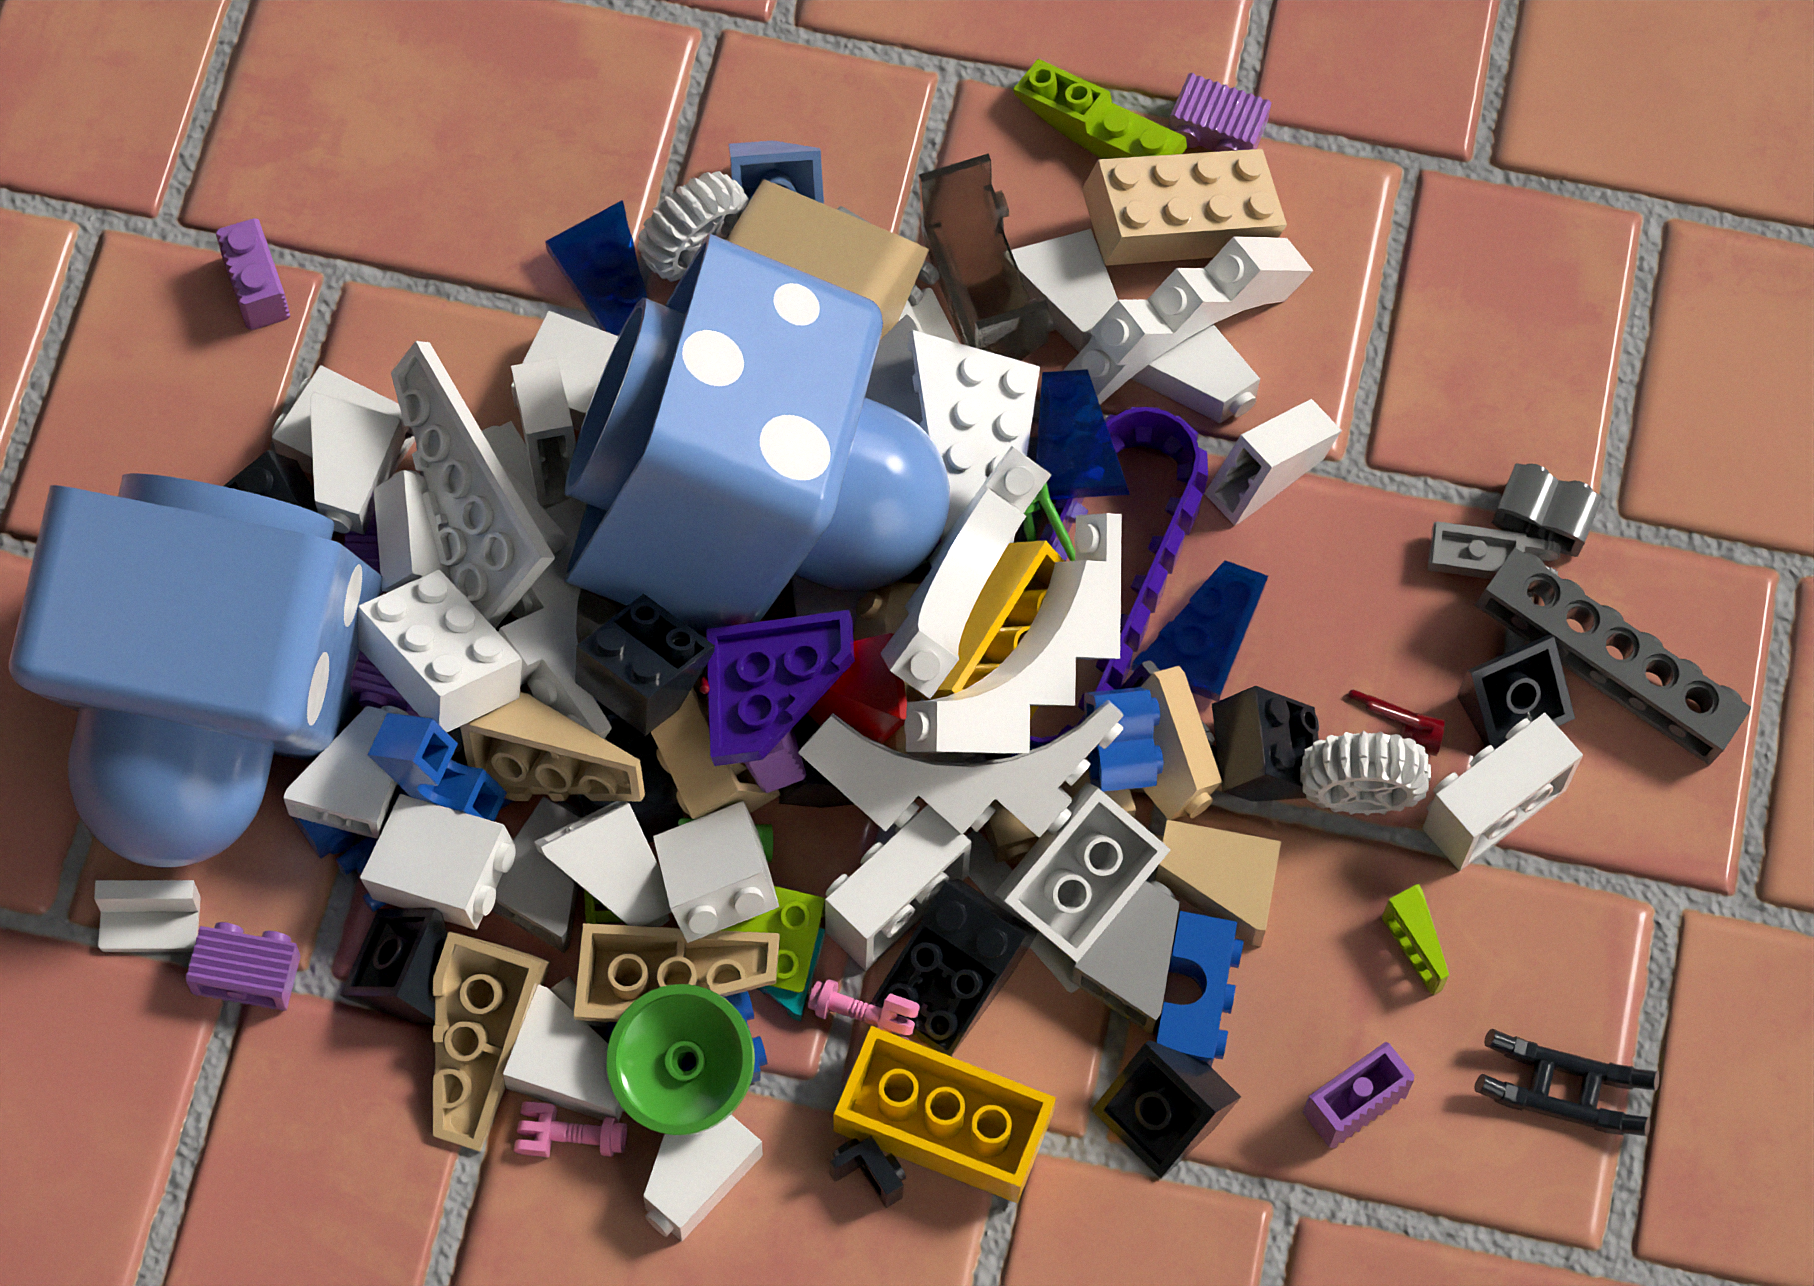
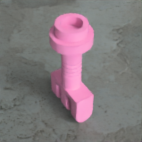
M828 979L825 983L821 981L815 983L808 1001V1008L815 1010L817 1017L826 1019L832 1011L849 1016L850 1018L854 1017L855 1020L858 1019L907 1040L909 1039L902 1035H911L913 1033L915 1023L905 1017H917L920 1006L916 1002L890 993L884 1001L883 1008L837 993L838 982Z
M522 1103L520 1113L524 1116L539 1118L538 1122L519 1121L517 1133L533 1136L535 1141L515 1140L513 1150L515 1153L549 1157L552 1141L600 1146L601 1155L613 1157L615 1152L623 1153L625 1150L627 1125L626 1123H618L616 1117L606 1116L602 1126L569 1124L556 1121L557 1109L554 1104Z

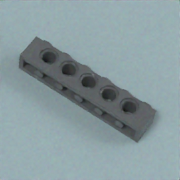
M1516 547L1474 605L1529 643L1548 634L1553 635L1561 665L1708 765H1711L1725 750L1752 708L1742 701L1741 696L1735 690L1724 685H1718L1703 675L1702 670L1695 663L1687 659L1678 658L1665 649L1661 641L1654 635L1640 632L1625 622L1617 610L1606 605H1600L1585 595L1584 590L1577 583L1569 579L1560 578L1548 570L1540 558L1528 552L1523 553ZM1527 593L1539 595L1543 599L1545 606L1534 604L1529 599ZM1567 619L1577 621L1582 626L1584 633L1572 630L1567 623ZM1606 646L1617 648L1621 652L1623 659L1612 657L1608 653ZM1646 672L1658 676L1662 686L1652 684L1647 679ZM1685 699L1695 701L1700 706L1702 713H1696L1689 709Z

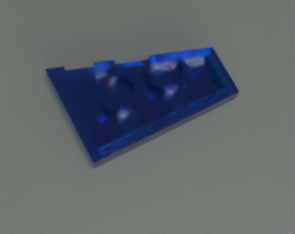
M623 200L545 241L547 252L600 330L616 336L620 335L636 304L642 298H647Z
M1088 369L1042 372L1036 464L1051 474L1046 482L1050 499L1130 495Z
M1224 560L1193 594L1185 608L1172 622L1169 621L1164 626L1156 640L1145 652L1142 651L1132 662L1131 670L1135 671L1142 662L1149 660L1160 671L1179 666L1185 672L1192 693L1216 702L1220 701L1267 585L1268 575Z

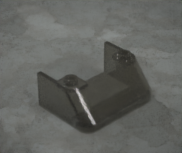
M989 153L919 174L922 237L925 248L929 249L927 255L930 263L937 268L940 274L937 281L961 344L1015 360H1024L1048 343L1049 332L1054 331V324L1047 301L1037 302L1035 298L1030 300L1005 236L1003 218L1009 216V209L1002 190L995 192L993 188L992 164Z

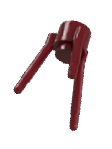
M1354 689L1349 691V697L1364 703L1367 710L1403 723L1400 732L1402 739L1410 738L1416 744L1425 747L1426 754L1437 756L1444 734L1445 721L1443 719L1414 713Z

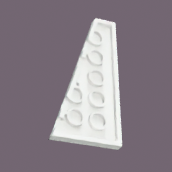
M912 330L906 335L908 351H912L915 374L912 376L914 391L919 393L923 420L919 424L936 445L944 461L950 484V507L946 525L941 536V540H943L1011 445L1027 456L1040 367ZM1015 534L1009 543H1014Z
M415 341L392 370L391 376L404 425L412 427L418 449L412 454L416 471L424 472L428 491L422 495L440 564L448 565L452 583L484 618L496 628L555 559V556L430 342Z

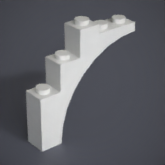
M1233 237L1205 268H1176L1147 300H1118L1090 330V333L1093 335L1090 342L1042 394L1068 427H1078L1103 401L1159 356L1185 339L1227 317L1260 305L1285 302L1313 272V269L1287 238Z
M571 498L545 509L546 513L566 534L569 544L553 554L555 559L511 609L512 614L519 619L501 627L498 633L522 657L520 686L527 683L534 698L605 739L612 729L611 725L594 697L575 683L576 645H578L576 636L577 601L581 588L566 583L564 578L586 503Z
M1107 699L1080 725L1050 743L1030 750V753H1021L1009 758L966 763L933 761L897 752L863 736L832 713L798 753L885 832L893 823L899 828L903 827L919 809V806L914 802L919 795L962 835L969 827H972L977 832L996 811L990 804L996 799L1040 838L1046 830L1054 835L1072 815V812L1067 809L1072 799L1059 786L1064 781L1072 786L1091 765L1085 759L1097 744L1105 749L1123 730L1118 721L1124 715Z

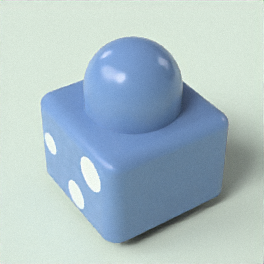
M709 233L665 306L647 298H642L636 304L601 374L577 438L565 483V495L586 503V507L564 581L626 606L642 594H645L698 634L707 637L706 629L760 622L794 574L832 589L866 591L890 585L909 575L929 557L943 534L950 507V484L944 461L928 434L905 414L865 397L883 328L882 314L878 305L864 296Z
M124 474L118 496L66 486L50 485L10 655L9 672L13 680L27 691L78 712L68 759L70 792L83 823L105 847L127 860L152 867L188 866L216 856L232 845L245 832L256 816L265 793L273 754L313 762L353 721L357 701L354 699L350 682L353 677L356 661L358 660V654L361 651L358 648V606L380 596L383 576L342 544L331 540L335 525L331 519L311 510L269 497L199 481L153 474Z

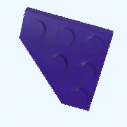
M849 610L706 629L707 640L715 645L714 653L707 663L708 684L710 687L708 692L710 758L714 766L763 760L855 661L853 621Z

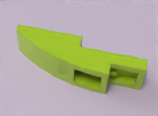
M1041 59L1035 61L1013 88L1014 95L1039 117L1067 138L1101 159L1182 154L1187 148L1185 136L1112 103L1110 91Z

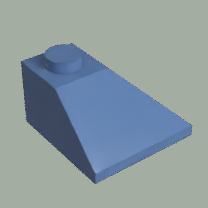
M773 140L729 144L731 179L736 180L744 189V193L749 198V201L762 180L765 179L824 204L820 148Z

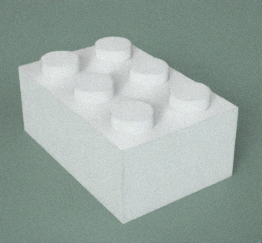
M440 569L358 606V648L420 717L433 718L446 732L519 698L522 657Z
M1543 713L1533 722H1530L1527 718L1520 721L1507 733V741L1497 749H1494L1491 745L1487 746L1471 760V768L1461 776H1458L1455 772L1451 773L1434 788L1433 792L1436 795L1426 808L1429 813L1422 829L1459 871L1567 790L1583 754L1546 713Z
M1088 782L1085 783L1067 807L1072 812L1070 818L1054 835L1046 830L994 893L1077 963L1171 850L1102 790Z
M929 804L921 812L918 813L916 811L903 827L899 828L897 826L895 829L897 834L885 845L881 842L873 845L862 857L860 862L862 866L850 877L843 874L826 891L825 932L865 971L924 917L945 882L956 879L963 881L968 876L972 842L964 834L962 835Z

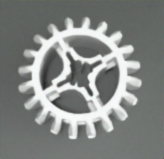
M720 171L713 172L712 174L709 172L703 173L698 179L695 177L690 178L686 185L682 187L677 186L673 194L665 196V201L659 207L653 208L654 214L645 220L643 224L645 228L639 233L638 238L640 241L637 248L649 268L654 273H658L662 279L667 278L670 282L681 279L709 233L726 240L749 203V198L736 180H732L727 174L723 175Z
M1363 730L1357 734L1345 732L1342 736L1330 735L1326 737V740H1318L1313 743V746L1305 749V756H1303L1302 766L1300 767V781L1303 783V793L1306 794L1307 800L1316 803V806L1320 808H1330L1333 812L1345 811L1349 812L1350 815L1354 813H1364L1367 816L1370 813L1385 815L1387 811L1394 810L1400 812L1404 807H1413L1418 801L1426 798V792L1429 791V781L1431 780V765L1428 764V754L1425 753V747L1416 744L1410 738L1402 739L1398 734L1384 735L1381 731L1378 733H1366Z

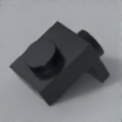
M872 1135L861 1142L857 1138L851 1139L833 1152L834 1158L829 1162V1174L834 1182L860 1168L885 1208L903 1198L904 1184L902 1181L906 1179L905 1172L892 1153L886 1156L883 1154Z

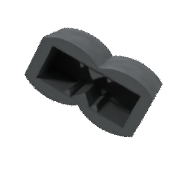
M1515 463L1493 517L1492 524L1503 531L1524 533L1526 537L1555 541V543L1560 545L1561 554L1578 557L1585 544L1602 497L1584 482L1558 480L1546 468L1540 465Z

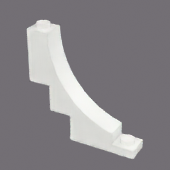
M1012 445L928 559L933 568L906 603L905 608L909 615L881 652L891 672L929 699H931L958 662L959 643L971 610L992 570L1026 518L1024 512L1051 476L1049 472Z
M1122 514L1076 515V532L1074 536L1075 561L1055 562L1050 584L1042 605L1020 643L996 669L970 687L942 698L907 702L904 726L906 752L1030 753V706H1075L1076 659H1120Z

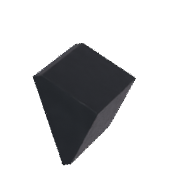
M1551 634L1467 670L1457 695L1485 747L1491 745L1494 749L1507 741V733L1525 718L1533 722L1543 713H1546L1557 726L1575 719L1555 637Z

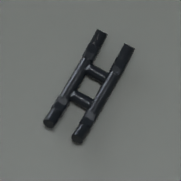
M1490 1029L1487 1032L1484 1040L1486 1047L1504 1054L1509 1059L1531 1066L1534 1064L1535 1067L1529 1091L1527 1088L1516 1086L1507 1081L1502 1082L1481 1074L1475 1082V1092L1492 1098L1496 1103L1512 1109L1527 1110L1592 1127L1594 1130L1604 1133L1648 1136L1650 1117L1630 1115L1621 1111L1604 1108L1597 1109L1602 1082L1604 1085L1631 1090L1638 1088L1656 1091L1659 1086L1658 1071L1636 1069L1633 1066L1619 1065L1612 1062L1608 1064L1539 1046L1538 1043L1527 1041L1517 1036L1512 1037L1496 1029ZM1554 1070L1583 1077L1578 1103L1549 1096Z

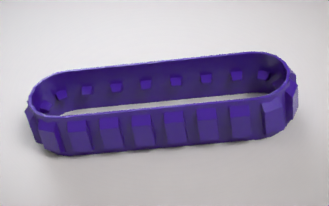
M1131 407V409L1125 410L1118 415L1110 414L1091 431L1089 447L1081 448L1071 469L1069 485H1064L1055 504V509L1067 533H1069L1072 524L1076 523V515L1088 514V509L1081 504L1090 485H1101L1106 472L1100 466L1106 458L1111 455L1116 456L1125 448L1142 446L1160 450L1177 462V480L1187 483L1182 497H1170L1165 511L1173 517L1165 536H1153L1148 550L1156 556L1148 574H1136L1130 588L1138 596L1130 614H1121L1120 659H1098L1095 667L1103 672V675L1095 692L1122 688L1131 667L1133 652H1137L1148 629L1150 614L1156 611L1165 590L1167 576L1172 574L1182 552L1185 535L1190 534L1206 489L1208 455L1207 451L1198 447L1197 439L1199 433L1180 416H1174L1168 411L1160 410L1159 408ZM1046 524L1039 541L1046 540L1066 562L1068 556L1052 525ZM1085 693L1082 694V697L1078 703V708H1080L1083 712ZM1085 715L1082 716L1077 725L1073 727L1066 725L1058 735L1043 738L1030 736V750L1044 746L1077 727L1085 720ZM1021 753L990 754L995 759H1002L1013 757Z

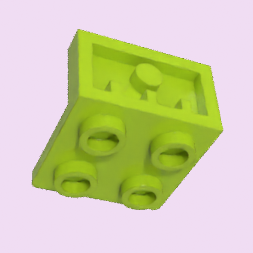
M774 886L779 903L778 908L721 931L779 933L776 984L769 986L803 992L807 982L821 918H825L826 898Z

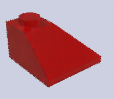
M886 633L854 641L855 661L807 712L819 726L834 713L863 736L882 744L905 724L907 700L904 680L889 670L881 655L882 650L894 633Z

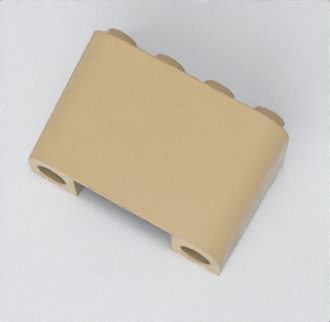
M765 179L758 186L726 238L729 242L871 299L878 305L882 314L883 328L880 340L898 323L929 249L904 237Z

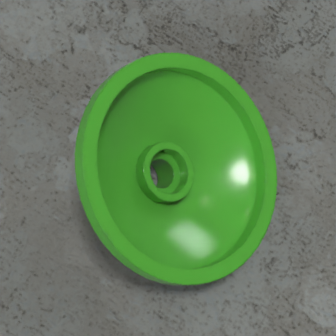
M690 984L667 985L642 995L621 1015L612 1031L608 1044L607 1073L611 1089L617 1101L625 1112L641 1125L650 1130L669 1135L701 1133L727 1119L744 1099L754 1072L755 1053L750 1030L739 1011L721 995L709 989ZM693 1053L696 1057V1065L692 1070L685 1071L682 1066V1060L686 1054Z

